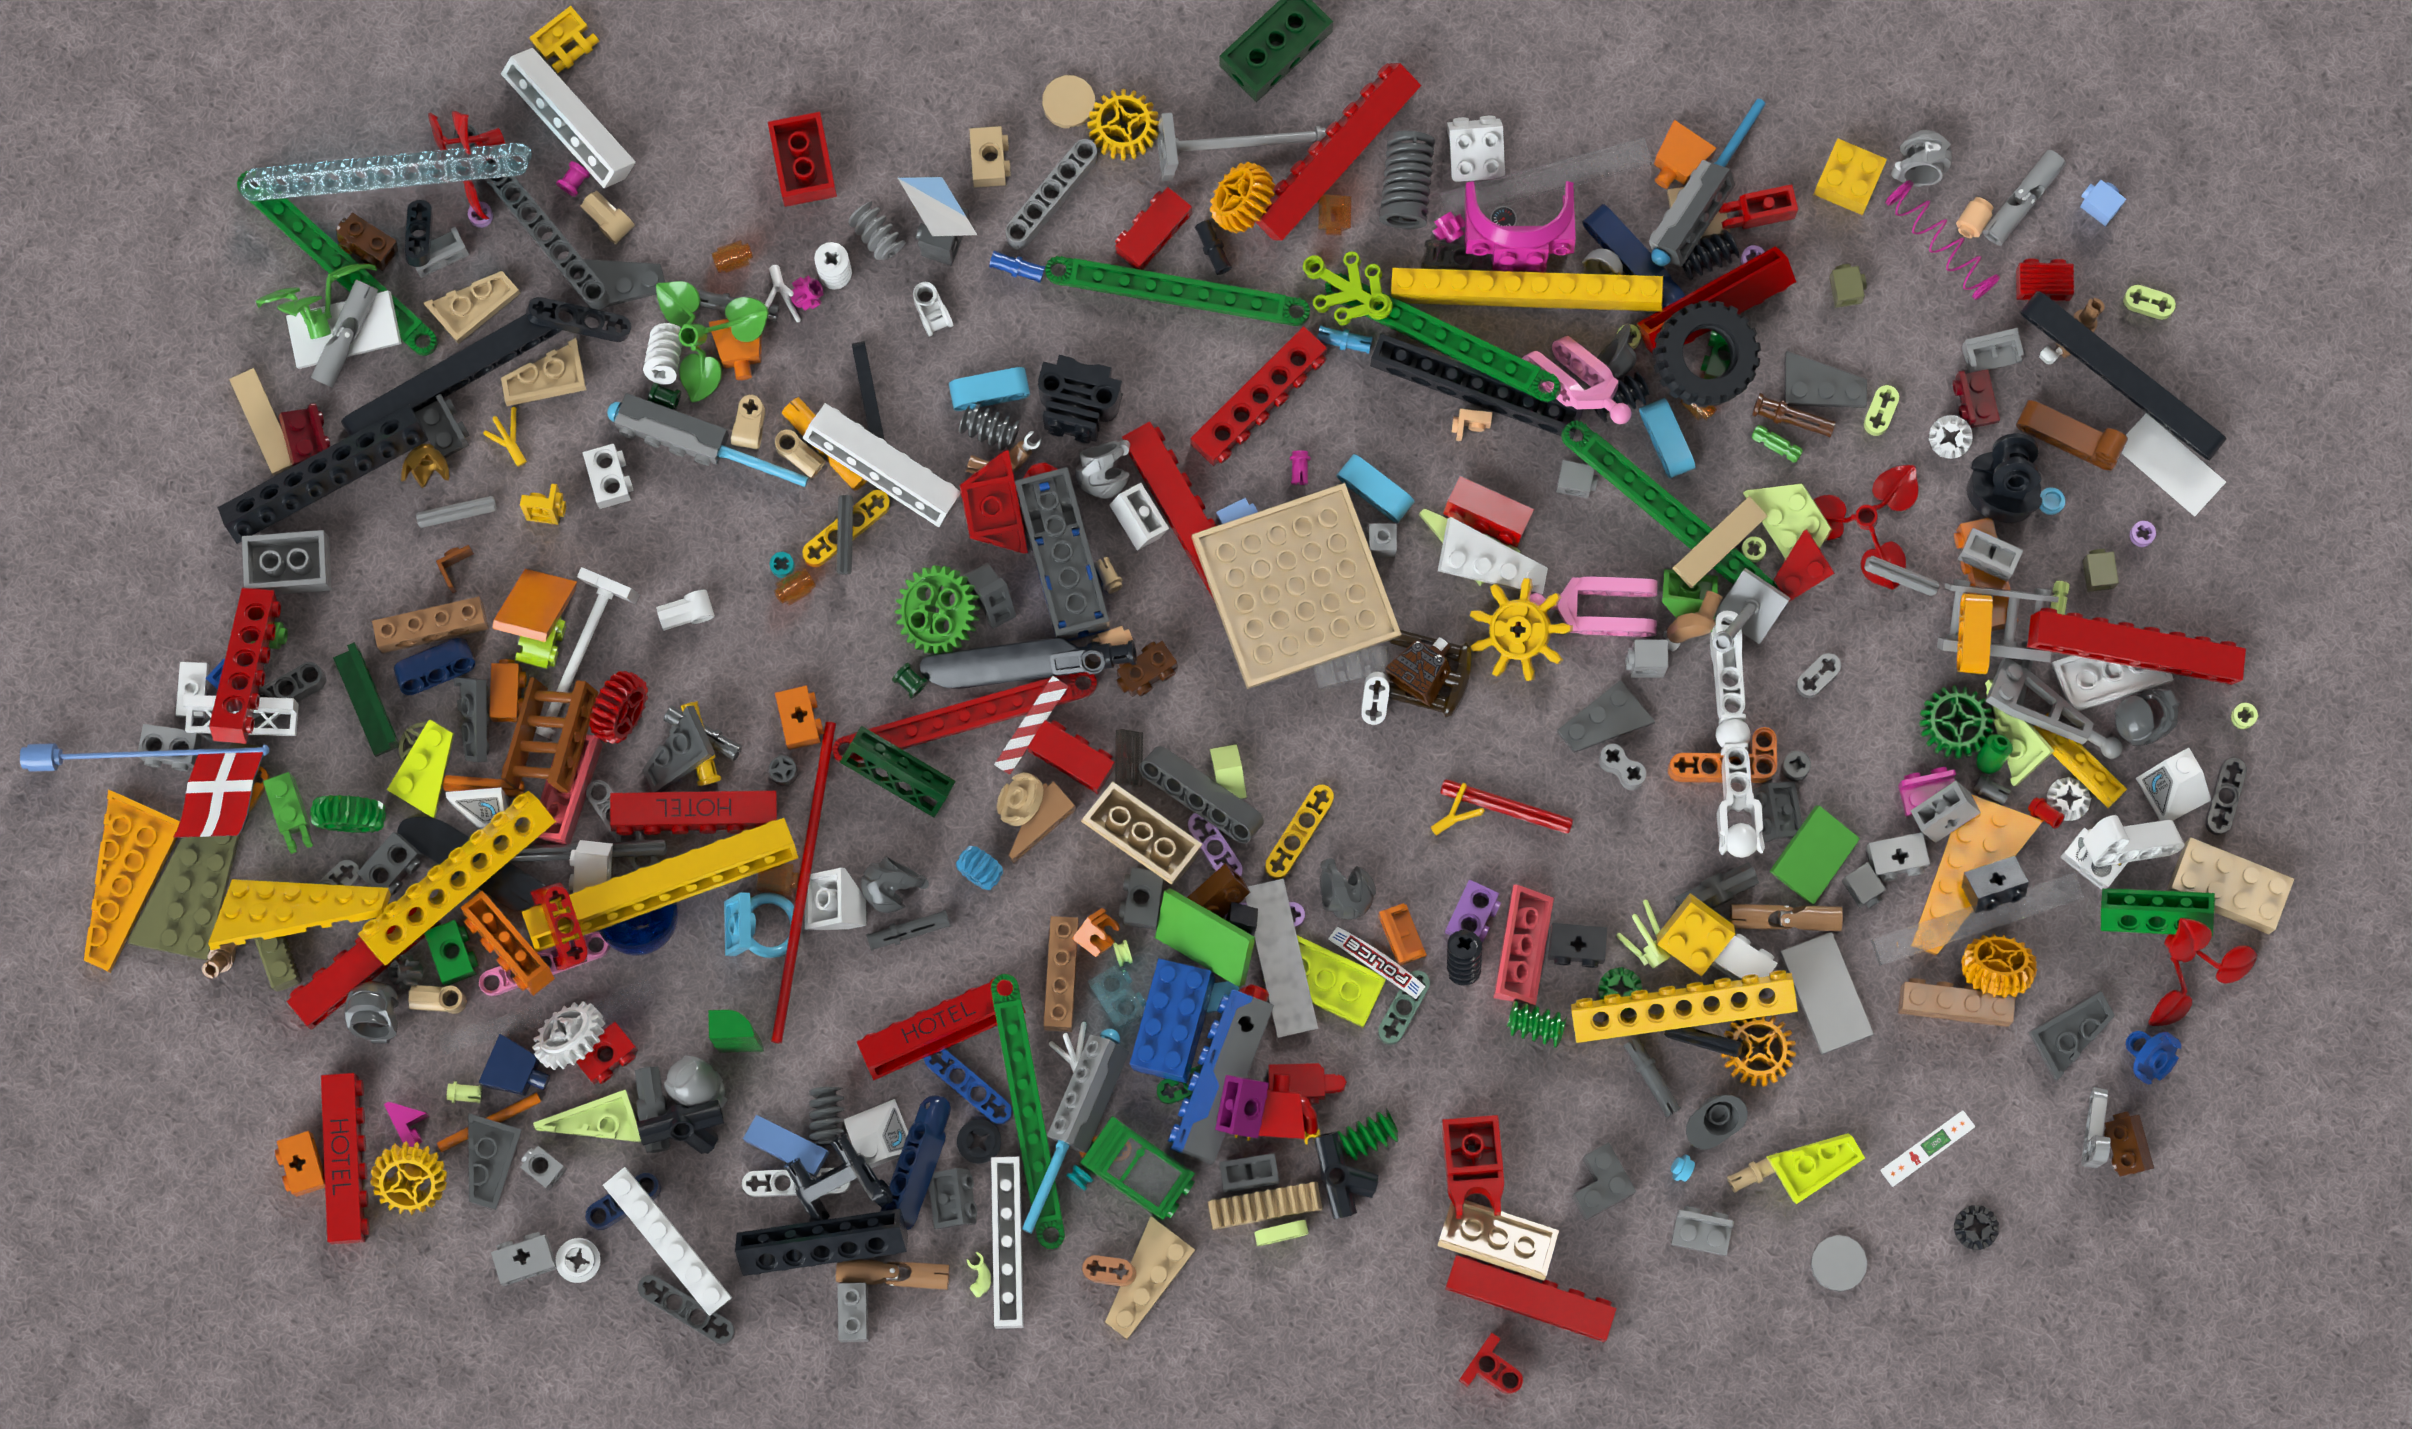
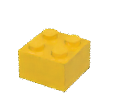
M1837 138L1813 195L1863 215L1887 159Z
M1690 893L1656 935L1657 945L1702 977L1734 937L1735 928L1731 922Z

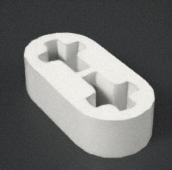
M1381 672L1369 674L1364 684L1361 707L1362 718L1371 725L1381 723L1385 719L1387 711L1389 679ZM1375 680L1381 681L1382 685L1379 688L1378 695H1374V687L1372 686L1375 684ZM1377 702V710L1379 712H1376L1375 716H1370V711L1367 710H1371L1372 703Z

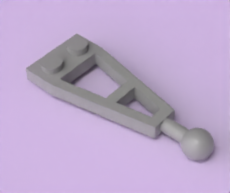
M2006 657L2000 662L1985 700L1986 702L2010 716L2080 744H2084L2088 740L2100 747L2102 754L2106 758L2114 759L2120 756L2123 746L2119 739L2115 737L2105 738L2093 731V722L2028 669ZM2024 684L2052 706L2048 717L2016 704ZM2060 715L2065 716L2079 729L2058 721Z

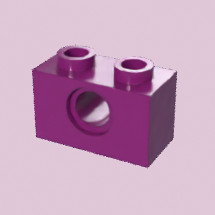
M1226 1075L1215 1130L1258 1138L1269 1083Z

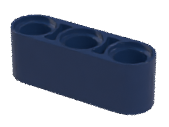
M455 638L397 662L394 666V673L400 691L405 695H414L470 672L475 666V660L468 641L463 638Z
M642 1173L635 1177L640 1185L645 1180H652L654 1182V1189L648 1195L652 1200L659 1196L661 1184L654 1175ZM610 1194L590 1205L585 1214L587 1223L597 1230H605L627 1217L626 1213L617 1207L616 1201ZM597 1210H605L606 1219L603 1223L596 1224L593 1222V1214Z

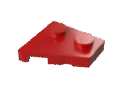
M1808 529L1802 532L1774 578L1781 592L1791 598L1789 602L1835 574Z

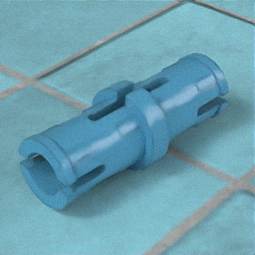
M1320 326L1317 339L1321 343L1339 346L1340 350L1348 348L1369 354L1373 337L1349 333L1350 330L1348 329L1340 331Z

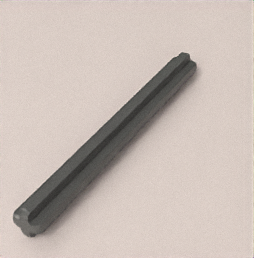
M664 840L602 842L613 844L612 858L663 856L667 853V843ZM578 844L527 846L509 862L570 860L572 849L576 850Z

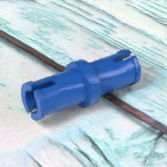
M993 251L989 264L990 268L993 267L1012 273V277L1017 278V276H1021L1041 283L1045 266L1022 260L1023 257L1017 256L1015 258L997 251Z

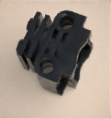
M1063 355L1058 356L1057 364L1043 362L1038 378V388L1041 403L1046 407V411L1043 412L1044 429L1048 430L1050 435L1056 437H1063L1066 434L1074 436V440L1081 443L1097 442V432L1100 431L1101 427L1100 421L1109 422L1117 416L1123 393H1121L1122 381L1111 378L1112 367L1100 364L1087 365ZM1108 401L1109 403L1102 404L1101 402Z

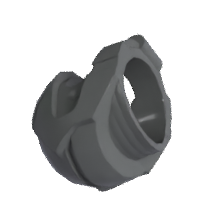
M2158 688L2146 690L2141 695L2129 696L2115 710L2117 731L2132 746L2152 744L2167 736L2178 723L2177 707L2180 703L2172 690L2166 691L2165 689ZM2149 699L2159 702L2163 709L2164 717H2162L2160 726L2157 729L2154 728L2153 714L2150 706L2147 704Z
M887 856L880 863H871L864 871L861 879V890L864 898L875 910L884 913L896 912L906 907L903 904L904 900L895 893L896 890L915 886L926 889L929 886V882L924 875L917 874L912 869L895 862Z
M1334 859L1323 860L1320 864L1322 868L1320 889L1324 910L1333 911L1336 917L1344 920L1357 919L1363 916L1371 907L1376 894V886L1372 877L1366 871L1356 866L1350 873L1347 882L1346 877L1341 872H1338Z
M368 981L351 989L346 1000L345 1019L348 1029L354 1036L370 1040L372 1044L389 1043L390 1039L396 1036L398 1021L396 1020L394 1008L399 1005L392 986L388 983ZM367 1023H377L384 1026L372 1027L367 1025Z

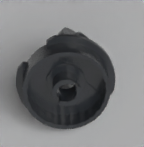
M2020 433L2004 435L1995 441L1992 452L1981 454L1972 461L1971 469L1973 472L1967 483V496L1973 507L1984 516L2002 523H2017L2028 518L2032 512L2041 506L2040 482L2042 478L2038 468L2033 464L2038 457L2039 450L2037 442L2032 437Z

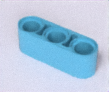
M1023 367L959 378L949 382L953 409L955 411L966 410L969 405L973 409L978 403L980 407L1020 400L1030 396L1026 370Z
M1663 398L1639 408L1642 421L1667 476L1673 478L1695 469L1693 456L1668 401Z
M1355 454L1351 456L1336 475L1348 488L1395 523L1402 519L1415 502L1407 492Z

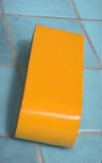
M1962 594L1957 645L1958 672L1987 674L1993 608V600L1990 595Z

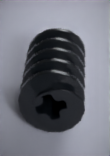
M1723 229L1720 232V236L1712 234L1710 240L1707 238L1701 239L1700 244H1696L1682 266L1687 277L1693 280V271H1696L1699 276H1703L1704 266L1709 272H1712V263L1714 262L1719 268H1722L1723 258L1731 264L1732 254L1740 258L1733 236Z
M1639 371L1634 372V379L1630 375L1625 376L1624 383L1618 380V389L1612 400L1617 404H1629L1634 410L1637 409L1636 400L1646 405V396L1650 394ZM1606 408L1594 409L1598 417L1606 423L1607 413L1610 412Z
M1459 930L1451 934L1447 941V971L1449 979L1458 985L1473 984L1481 975L1482 942L1475 933L1469 930Z

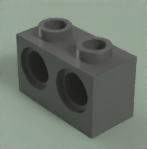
M393 832L357 874L371 887L389 888L391 895H394L402 887L403 883L401 881L408 873L410 875L419 868L421 865L419 860L423 855L400 834ZM400 849H405L407 857L405 861L398 863L396 854ZM386 869L389 874L388 880L380 884L378 882V874Z
M1275 1153L1219 1162L1224 1193L1279 1184Z

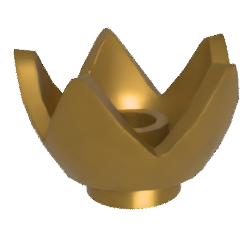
M419 445L409 452L404 460L401 482L406 481L411 471L418 484L424 488L434 470L444 480L449 481V468L446 459L439 450L434 449L433 445Z

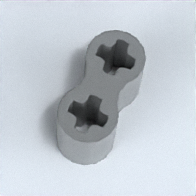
M1609 744L1602 749L1599 756V765L1604 771L1617 775L1622 786L1628 790H1636L1642 786L1646 778V770L1641 763L1628 759L1622 747L1617 744ZM1613 753L1617 755L1616 761L1607 762L1608 755L1611 756ZM1636 771L1638 773L1637 779L1629 780V773Z

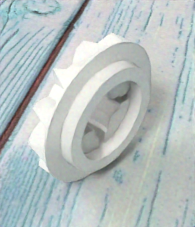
M1954 415L1941 417L1930 428L1929 441L1932 450L1940 457L1950 459L1960 457L1968 451L1972 444L1973 435L1971 427L1961 417ZM1943 427L1950 433L1960 430L1955 437L1958 447L1951 442L1941 444L1946 437Z
M2066 777L2058 779L2050 786L2047 792V804L2063 813L2065 821L2077 820L2089 810L2092 799L2089 789L2078 779ZM2069 788L2073 797L2080 798L2072 802L2070 810L2066 800L2058 799L2065 796Z
M574 1238L566 1241L559 1248L556 1255V1267L559 1274L564 1279L573 1283L586 1282L596 1275L601 1265L600 1253L597 1247L589 1240L583 1238ZM580 1249H582V1258L590 1263L581 1264L576 1273L575 1264L567 1260V1258L577 1257Z

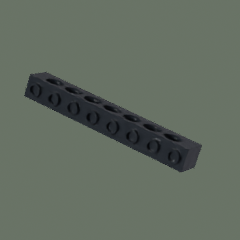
M1380 334L1371 357L1370 367L1561 436L1562 430L1568 423L1572 421L1580 422L1584 409L1565 406L1557 399L1549 402L1541 401L1468 365ZM1575 428L1570 429L1569 436L1570 439L1572 438V441L1577 430Z
M410 404L217 508L224 526L236 544L242 541V536H252L429 440L422 423Z

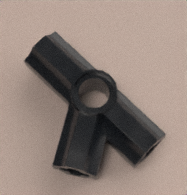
M715 1100L693 1107L682 1104L674 1105L667 1111V1114L636 1123L643 1146L673 1138L676 1141L686 1142L701 1154H708L715 1148V1144L719 1140L718 1134L709 1127L724 1124V1118L719 1101Z
M1335 1131L1313 1137L1321 1168L1320 1178L1325 1185L1333 1219L1345 1218L1356 1214L1357 1210L1352 1193L1373 1198L1377 1189L1379 1175L1345 1165L1338 1132ZM1338 1168L1341 1172V1177L1337 1182L1332 1183L1329 1179V1174L1332 1169Z

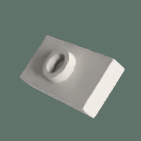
M180 662L176 704L177 717H186L187 709L183 706L184 695L207 696L208 681L205 678L209 672L208 663ZM194 711L193 718H205V712Z

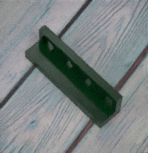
M353 642L347 645L349 651L335 656L333 659L372 752L377 757L398 748L399 740L363 655L356 643Z
M863 726L859 728L839 762L934 818L956 782ZM854 752L863 757L864 762L859 763L849 756ZM875 768H882L887 772L888 776L882 777L877 774ZM899 782L909 784L912 790L906 791L901 788ZM922 796H929L938 802L934 807L925 802Z

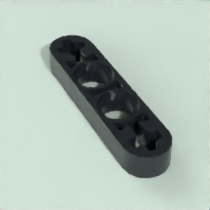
M533 298L526 309L528 320L536 325L608 341L622 342L627 339L631 331V323L623 315L548 298ZM536 307H541L542 315L537 314ZM551 309H554L555 312L553 314V317L550 318ZM562 311L569 312L573 320L564 322L559 318L558 314ZM593 317L598 321L599 326L597 328H590L586 325L585 319ZM605 321H607V322H608L607 325H606L607 328H606V330H603V326H604V324H605ZM616 324L621 325V333L616 332Z
M865 341L851 343L869 432L885 440Z

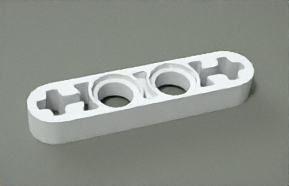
M821 1168L817 1177L834 1168ZM787 1170L751 1171L742 1180L743 1190L751 1197L797 1196L795 1193L796 1185ZM771 1175V1192H766L767 1186H758L755 1192H753L751 1187L747 1186V1183L752 1182L755 1176L758 1181L767 1182L766 1176ZM782 1175L789 1177L791 1181L790 1187L785 1191H779L775 1187V1180ZM851 1181L825 1195L845 1193L850 1188Z

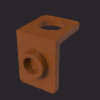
M469 545L461 549L458 547L452 548L444 553L445 557L436 560L452 593H455L456 590L445 568L473 555L474 553Z

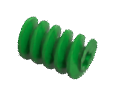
M1514 1000L1507 1027H1510L1511 1036H1514L1518 1030H1521L1522 1039H1525L1530 1032L1533 1042H1536L1541 1035L1544 1045L1552 1038L1553 1045L1557 1048L1563 1035L1567 1016L1564 1021H1561V1013L1556 1012L1554 1017L1551 1018L1549 1009H1546L1541 1016L1538 1006H1535L1530 1013L1527 1003L1519 1010L1518 1002Z
M1387 1108L1386 1117L1380 1112L1376 1113V1122L1368 1116L1366 1117V1126L1360 1121L1356 1122V1131L1347 1126L1346 1136L1340 1131H1336L1347 1156H1351L1355 1161H1358V1151L1368 1156L1369 1146L1377 1152L1379 1141L1385 1147L1389 1146L1388 1137H1391L1395 1142L1399 1141L1398 1130Z

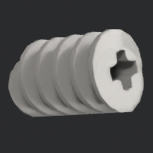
M871 201L852 213L848 223L851 227H855L857 235H862V242L868 243V250L874 252L876 260H887L897 254L906 242L902 240L896 243L895 240L898 238L899 233L889 234L893 225H882L887 217L884 215L877 218L876 216L880 212V208L876 207L871 210L870 207L873 203Z

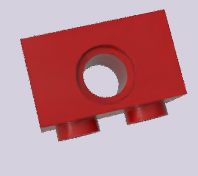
M615 1021L604 1029L603 1034L598 1036L600 1042L594 1044L592 1047L594 1050L588 1052L585 1055V1059H578L576 1061L594 1085L597 1082L600 1084L605 1083L614 1075L612 1071L620 1064L624 1067L636 1058L634 1053L638 1049ZM607 1048L612 1049V1059L608 1062L600 1061L601 1051Z

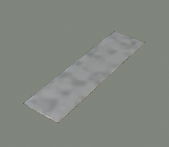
M1284 879L1248 886L1251 893L1245 897L1247 906L1258 908L1257 929L1254 937L1266 989L1269 993V1002L1274 1005L1272 1015L1277 1036L1279 1038L1318 1029Z

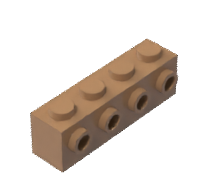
M1910 978L1909 982H1904L1901 985L1898 1013L2009 1027L2014 1020L2016 997L2010 994L2006 998H2003L2002 995L1993 997L1991 993L1983 995L1981 989L1974 990L1973 985H1965L1964 989L1954 988L1953 983L1937 982V985L1926 984L1924 979Z

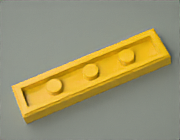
M2033 726L2054 750L2052 754L2107 808L2127 790L2080 743L2038 726Z

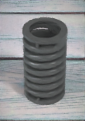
M1406 130L1395 131L1387 136L1386 169L1384 170L1383 198L1381 199L1379 214L1381 223L1402 229H1418L1427 225L1426 215L1428 214L1427 205L1429 204V186L1431 185L1429 177L1432 175L1431 166L1433 165L1432 157L1435 139L1432 136L1422 132ZM1413 140V142L1403 143L1401 141ZM1420 140L1426 143H1416V141ZM1402 218L1417 219L1418 221L1408 222L1403 221Z

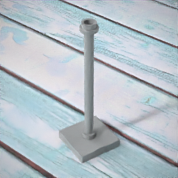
M1162 113L1156 129L1158 132L1157 143L1162 181L1173 180L1178 167L1177 155L1182 151L1321 141L1327 135L1325 133L1326 129L1325 127L1315 126L1314 131L1179 141L1178 138H1175L1173 114Z
M1745 568L1715 614L1718 615L1723 611H1733L1738 616L1733 622L1728 619L1724 620L1730 625L1725 631H1720L1713 637V647L1722 653L1731 650L1734 645L1733 638L1741 628L1743 634L1760 644L1791 598Z

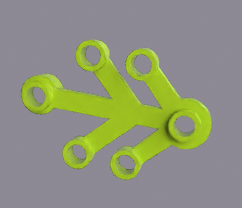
M1350 251L1343 258L1348 268L1350 282L1326 269L1325 263L1319 256L1312 255L1305 259L1303 270L1310 279L1321 278L1343 291L1327 296L1317 295L1313 299V306L1317 312L1325 313L1330 309V306L1354 300L1363 303V305L1349 309L1340 307L1335 311L1334 318L1342 326L1349 324L1353 318L1369 315L1373 319L1380 320L1386 318L1391 313L1392 301L1389 296L1382 293L1380 283L1382 271L1377 264H1370L1365 268V275L1370 281V295L1362 289L1359 272L1361 259L1356 252ZM1355 257L1356 261L1352 264H1349V259ZM1314 267H1320L1317 272L1312 273ZM1378 270L1375 276H1369L1371 271ZM1320 301H1326L1324 306L1318 307ZM1379 304H1383V305H1384V307H1383L1382 309H1380V310H1375V308H1376L1377 305H1379ZM1342 313H1346V318L1340 320L1339 316Z

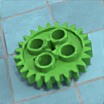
M933 565L932 569L923 567L922 574L918 572L913 573L915 581L905 580L909 587L908 589L899 590L904 597L903 599H896V602L902 605L901 609L895 610L896 614L902 615V618L896 624L905 626L900 633L902 635H909L906 642L915 643V649L922 650L924 648V653L931 654L933 651L935 654L943 653V650L945 652H953V646L957 648L962 647L960 639L970 640L966 633L968 630H976L971 625V622L979 621V618L973 615L974 611L980 609L979 606L973 605V602L979 596L970 594L975 586L965 585L968 577H959V570L951 571V567L943 566L941 569L940 566ZM928 588H930L931 596L927 600L926 591ZM954 593L955 602L951 606L950 596ZM924 614L925 623L921 626L920 618ZM948 620L949 629L945 632L944 623Z

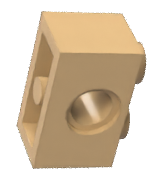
M1001 126L969 129L974 188L1006 185V177L1011 176L1010 160L1004 161V151H1009L1008 135L1002 134ZM987 153H995L997 158L994 161H986L984 156Z

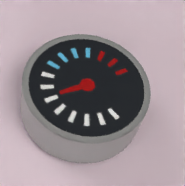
M1500 206L1493 210L1490 220L1499 226H1516L1517 216L1510 207Z

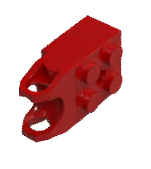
M1498 1115L1442 1119L1448 1196L1455 1208L1456 1219H1463L1464 1201L1468 1196L1475 1193L1486 1196L1494 1210V1216H1501V1198L1505 1184ZM1474 1145L1476 1152L1468 1151V1146Z

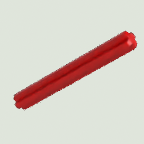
M1446 779L1442 783L1440 793L1456 798L1461 784ZM1469 786L1466 787L1461 801L1566 834L1570 832L1573 824L1571 818Z

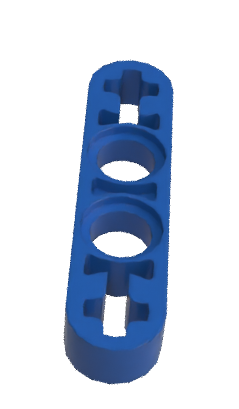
M946 1049L939 1051L943 1053L941 1056L942 1060L946 1064L949 1063V1060H952L954 1063L946 1069L944 1075L940 1073L944 1068L936 1062L932 1065L930 1064L932 1061L930 1056L924 1058L926 1066L991 1122L1002 1125L1010 1120L1012 1117L1011 1105ZM957 1068L962 1069L966 1075L964 1081L959 1084H955L950 1080L951 1071ZM977 1086L985 1088L987 1092L985 1099L980 1102L974 1101L971 1098V1091ZM992 1095L996 1097L992 1102L997 1107L1006 1106L1004 1111L1007 1115L1004 1118L1001 1116L994 1118L995 1112L989 1105L987 1110L982 1108L989 1102Z

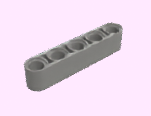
M1089 139L1077 141L1008 223L1006 239L1011 248L1015 250L1026 248L1097 163L1098 157L1097 147L1093 141ZM1083 150H1088L1092 153V156L1083 159L1078 154ZM1066 170H1072L1075 172V176L1066 179L1062 176V173ZM1050 190H1055L1059 193L1054 199H1049L1045 196L1046 192ZM1033 210H1038L1042 213L1037 219H1032L1028 216ZM1017 230L1025 233L1021 239H1014L1011 234Z

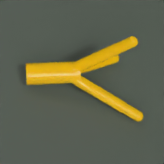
M512 407L510 437L497 416L493 417V421L504 440L487 430L483 434L506 447L517 467H520L527 461L516 444L517 409Z
M1466 783L1461 784L1449 815L1431 826L1436 836L1458 821L1483 815L1484 808L1455 815L1467 787Z

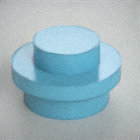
M2046 488L2041 492L2042 504L2039 508L2042 512L2048 515H2055L2064 508L2065 497L2060 490Z
M1684 1154L1681 1158L1677 1157L1671 1166L1674 1180L1686 1182L1695 1167V1162L1690 1160V1156Z

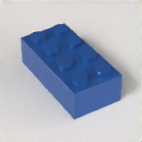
M1158 958L1130 1061V1066L1134 1071L1188 1083L1216 979L1211 970Z

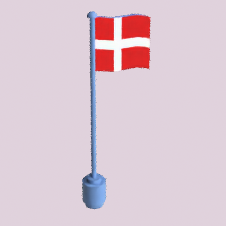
M56 743L28 744L27 747H22L20 750V764L22 769H28L30 772L57 771L59 765H62L63 759L198 755L187 784L182 817L173 838L239 836L248 816L255 776L263 755L265 756L269 753V747L263 745V747L63 754L62 749H58Z

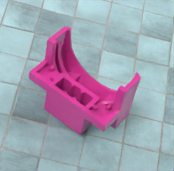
M1474 181L1467 182L1464 198V249H1466V254L1478 256L1491 254L1492 271L1546 273L1548 254H1574L1576 241L1574 183L1570 181L1565 182V195L1562 196L1563 208L1559 215L1550 223L1544 226H1499L1481 212L1476 200Z

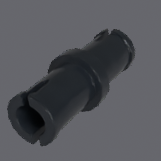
M1210 220L1198 223L1195 226V230L1204 246L1203 252L1209 256L1216 274L1221 275L1228 272L1232 266L1223 250L1224 244L1222 240H1218Z

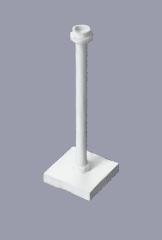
M581 567L577 577L586 584L598 588L596 593L599 595L557 688V692L569 691L608 600H612L613 596H617L636 604L640 594L630 587ZM551 702L546 716L557 717L563 703ZM537 727L535 733L550 739L556 731L548 727Z

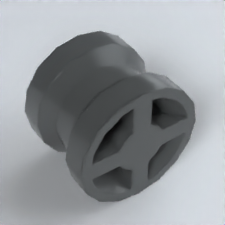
M1801 751L1789 753L1782 763V773L1791 781L1803 780L1811 768L1810 758Z
M778 756L771 761L769 773L776 784L788 786L796 780L798 769L790 757Z

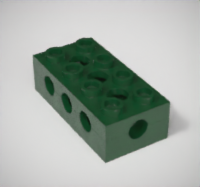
M1279 0L1219 56V66L1257 103L1333 32V20L1312 0ZM1292 24H1298V25H1300L1301 27H1299V28H1292V27H1290V25H1292ZM1277 41L1280 42L1281 45L1273 46L1271 43ZM1254 59H1260L1263 62L1260 64H1255L1251 61Z

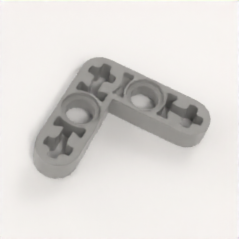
M2093 1087L2091 1090L2081 1165L2084 1167L2098 1168L2108 1160L2111 1140L2109 1137H2103L2108 1100L2107 1089Z

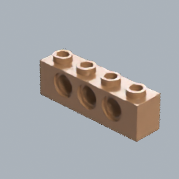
M480 597L372 621L376 644L382 654L489 629L484 603Z
M1051 916L1044 1030L1072 1032L1078 943L1072 938L1079 930L1078 918Z

